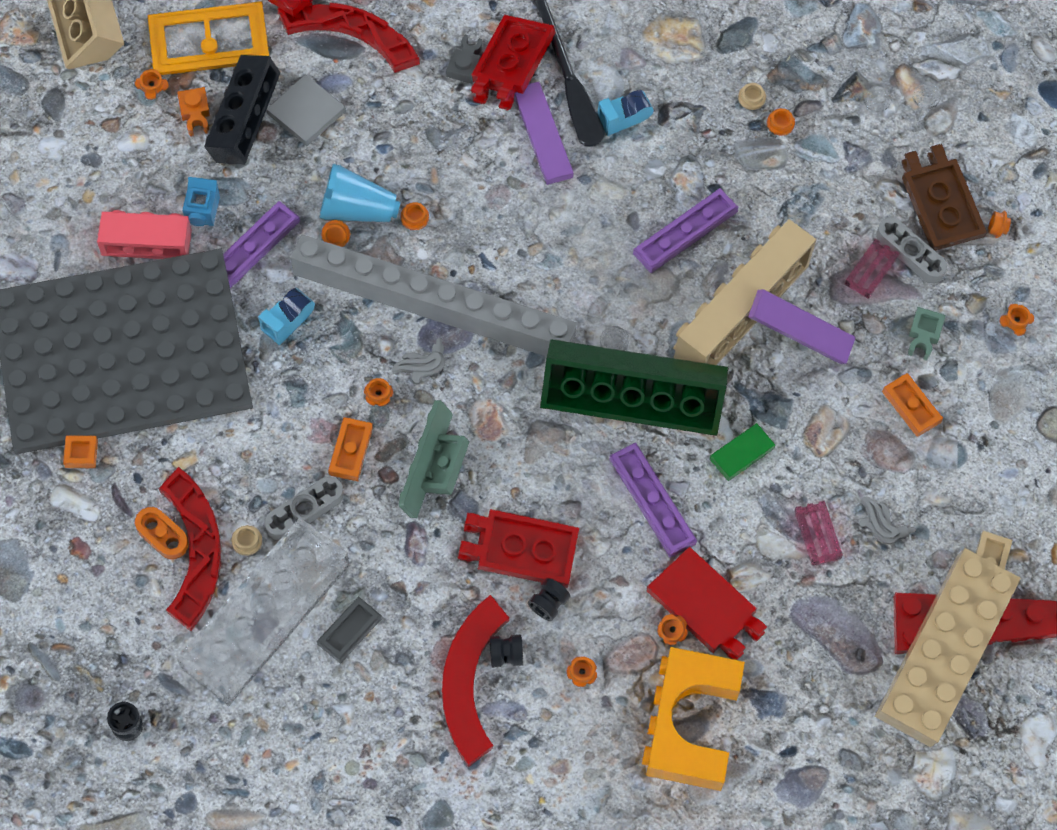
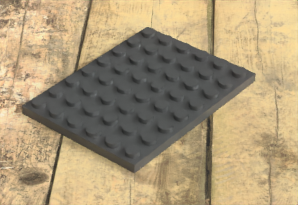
M222 248L0 289V363L12 446L15 455L65 445L66 436H96L99 439L253 409Z

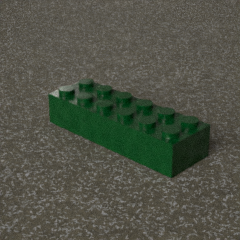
M550 339L540 408L717 436L727 387L728 367Z

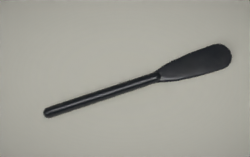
M535 0L543 23L554 25L555 35L551 45L565 79L566 99L578 140L584 146H596L604 138V127L588 93L573 72L547 1Z

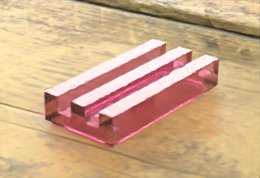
M875 239L847 277L845 285L869 299L896 262L900 253L896 250L894 252L890 251L889 246L885 244L883 247L880 245V241ZM875 251L878 252L879 254L876 256V258L871 263L869 268L866 270L864 275L861 277L859 282L855 283L854 280L859 275L861 270L864 268L866 263L869 261L871 256L874 254ZM884 256L888 258V261L868 289L863 288Z
M825 500L819 501L815 505L810 503L806 507H795L794 512L812 566L841 559L843 554ZM816 512L820 514L833 554L829 553ZM806 514L810 516L821 549V557H818L805 518Z

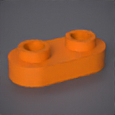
M147 507L136 515L135 526L137 532L163 557L178 559L186 553L189 544L185 532L160 509ZM149 523H157V526L155 528H147V525ZM171 542H178L176 548H168Z

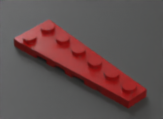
M895 592L893 596L895 654H907L936 594ZM1011 598L988 645L994 642L1027 641L1028 639L1056 638L1057 601Z

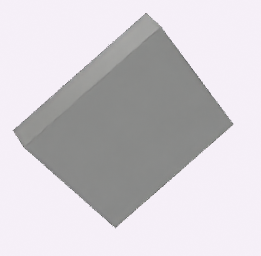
M305 74L267 107L266 111L271 118L305 146H308L346 112V108Z

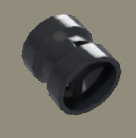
M546 578L540 586V592L534 594L529 599L528 605L541 618L553 621L558 614L557 609L559 606L565 605L571 595L560 583L551 578Z
M521 634L511 635L506 639H502L500 636H490L492 668L502 667L504 663H511L513 666H523Z
M119 702L110 708L107 714V722L116 738L122 741L136 739L143 730V720L138 709L129 702Z

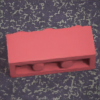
M114 210L101 213L97 243L102 256L166 259L189 254L192 229L189 217L177 213L157 215L151 212H141L138 214Z

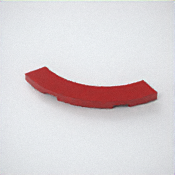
M310 2L293 17L282 9H277L287 35L304 31L324 30L353 36L376 49L386 59L394 73L420 64L417 53L402 34L391 28L385 20L365 10L338 3L312 5V2Z
M178 467L158 489L176 508L186 526L190 560L187 576H185L178 594L166 611L189 631H192L209 606L217 586L221 567V541L213 510L204 493L195 481Z
M491 595L468 615L451 643L443 671L442 699L446 724L459 755L468 767L494 747L480 723L474 702V679L480 656L490 642V636H494L510 619Z

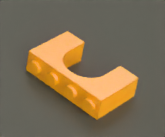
M670 647L668 657L662 656L659 675H664L663 685H656L653 704L659 705L657 716L651 715L647 732V734L653 735L651 747L645 746L642 765L647 766L646 776L717 791L722 790L730 752L697 746L684 740L673 725L672 709L681 699L693 694H706L736 701L740 693L744 661Z

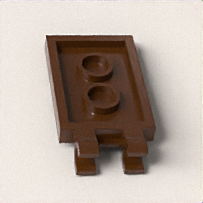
M942 144L930 147L932 152L927 153V157L931 165L924 167L921 166L916 151L905 153L906 159L901 161L903 169L906 171L902 176V180L929 246L936 251L985 237L987 234L986 228L957 159L948 161Z

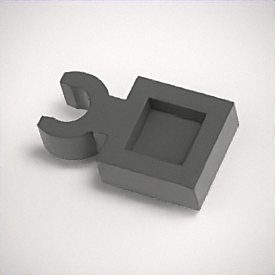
M464 35L461 40L462 50L454 49L446 69V77L472 84L471 74L481 58L478 54L482 51V39L479 38L476 45L470 46L468 45V35Z

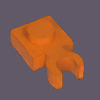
M205 87L178 91L181 116L183 121L188 120L187 129L189 135L194 136L193 129L198 125L204 128L205 134H208L209 125L205 117L210 116Z

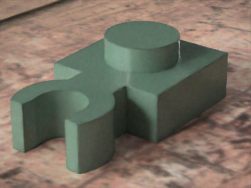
M917 307L909 337L916 339L911 342L908 355L912 356L915 348H922L925 352L923 360H928L932 352V344L937 345L946 315Z

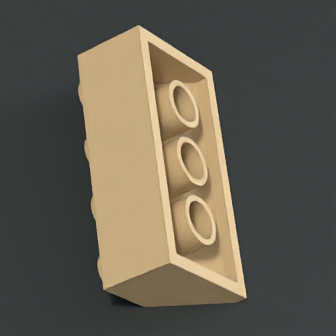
M47 0L65 68L74 69L109 60L124 45L112 0Z

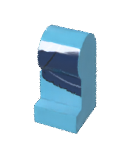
M636 90L625 97L622 96L612 101L609 98L599 101L597 113L607 136L645 121L653 114L654 109L644 91Z
M294 288L284 296L281 302L279 301L270 310H264L258 316L260 328L280 346L310 316L314 310L315 303L298 288Z

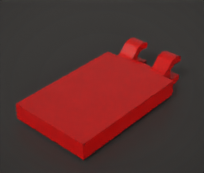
M504 14L471 74L473 82H475L471 88V93L476 94L473 101L485 104L490 89L498 91L496 98L501 100L498 107L510 110L514 102L515 93L524 94L555 35L554 25Z
M490 509L488 517L467 513L464 531L480 533L478 544L461 541L458 559L463 561H479L478 570L543 583L546 578H551L565 588H568L579 527Z
M691 547L686 549L647 586L646 591L670 614L676 617L681 616L687 622L686 629L712 653L720 647L730 659L738 660L744 654L743 651L746 647L734 637L742 629L756 642L765 634L764 630L767 626L758 618L753 617L757 608Z

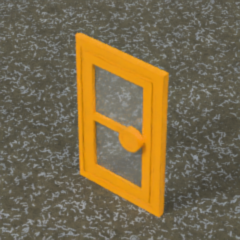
M262 1L148 15L153 69L158 70L160 75L235 67L240 55L269 56Z

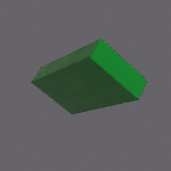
M756 423L711 454L710 461L727 481H730L774 450L776 445Z

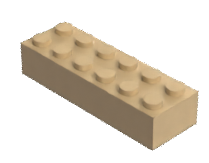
M790 219L782 227L777 225L770 233L769 241L764 246L759 244L750 256L751 260L746 265L741 263L732 274V280L728 284L722 283L713 295L714 299L709 304L704 302L695 313V319L690 324L685 322L676 333L678 339L673 348L675 350L674 359L717 365L757 323V321L748 317L757 291L764 289L780 298L808 268L817 239Z
M964 548L953 562L874 717L929 747L937 744L1021 578Z

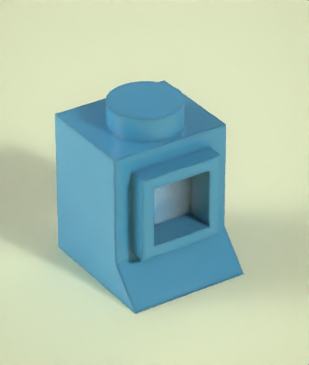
M188 177V188L182 211L184 216L189 217L190 224L194 226H214L220 200L217 180Z

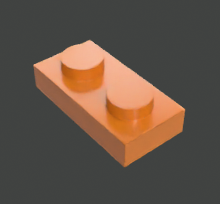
M908 373L884 386L882 393L916 437L942 422L943 417Z
M343 417L328 470L330 476L359 481L373 430V423Z

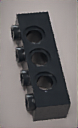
M240 55L237 65L233 69V75L228 88L224 92L220 108L215 115L210 133L205 140L204 147L216 163L246 164L280 76V71L270 56Z

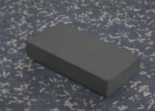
M358 596L317 640V645L341 664L382 620V615Z

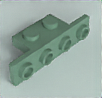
M435 400L431 411L428 413L423 435L419 439L415 458L410 465L408 478L400 494L399 507L410 518H418L426 493L452 495L470 442L465 436L446 435L453 414L441 400Z

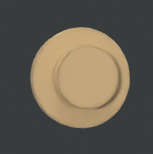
M757 83L746 84L740 89L738 94L739 103L749 110L761 108L766 100L764 89Z
M241 526L232 535V546L240 555H253L262 546V535L253 526Z

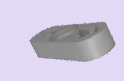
M889 217L880 222L876 237L886 249L925 282L937 283L943 279L947 270V263L941 255L898 219ZM886 230H895V234L891 233L887 235L885 233ZM913 245L918 248L919 254L915 256L908 255L904 251V247ZM934 265L938 267L937 271L933 270L930 272L928 270V267H933Z
M324 477L271 511L266 516L264 522L268 536L278 541L287 539L339 505L344 496L342 483L335 477ZM326 487L330 490L335 489V496L331 497L329 494L324 496V489ZM319 498H320L321 506H318V504H317V500H318ZM301 502H309L312 504L313 510L307 515H300L296 512V507ZM288 511H291L292 517L296 521L295 523L288 517ZM275 520H278L280 523L284 522L285 528L283 530H280L278 527L274 528L273 522Z

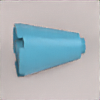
M333 164L319 218L341 221L390 222L391 217L397 218L401 202L396 201V194L341 165Z

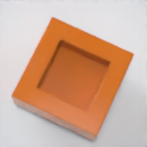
M66 436L63 460L65 468H96L97 437Z

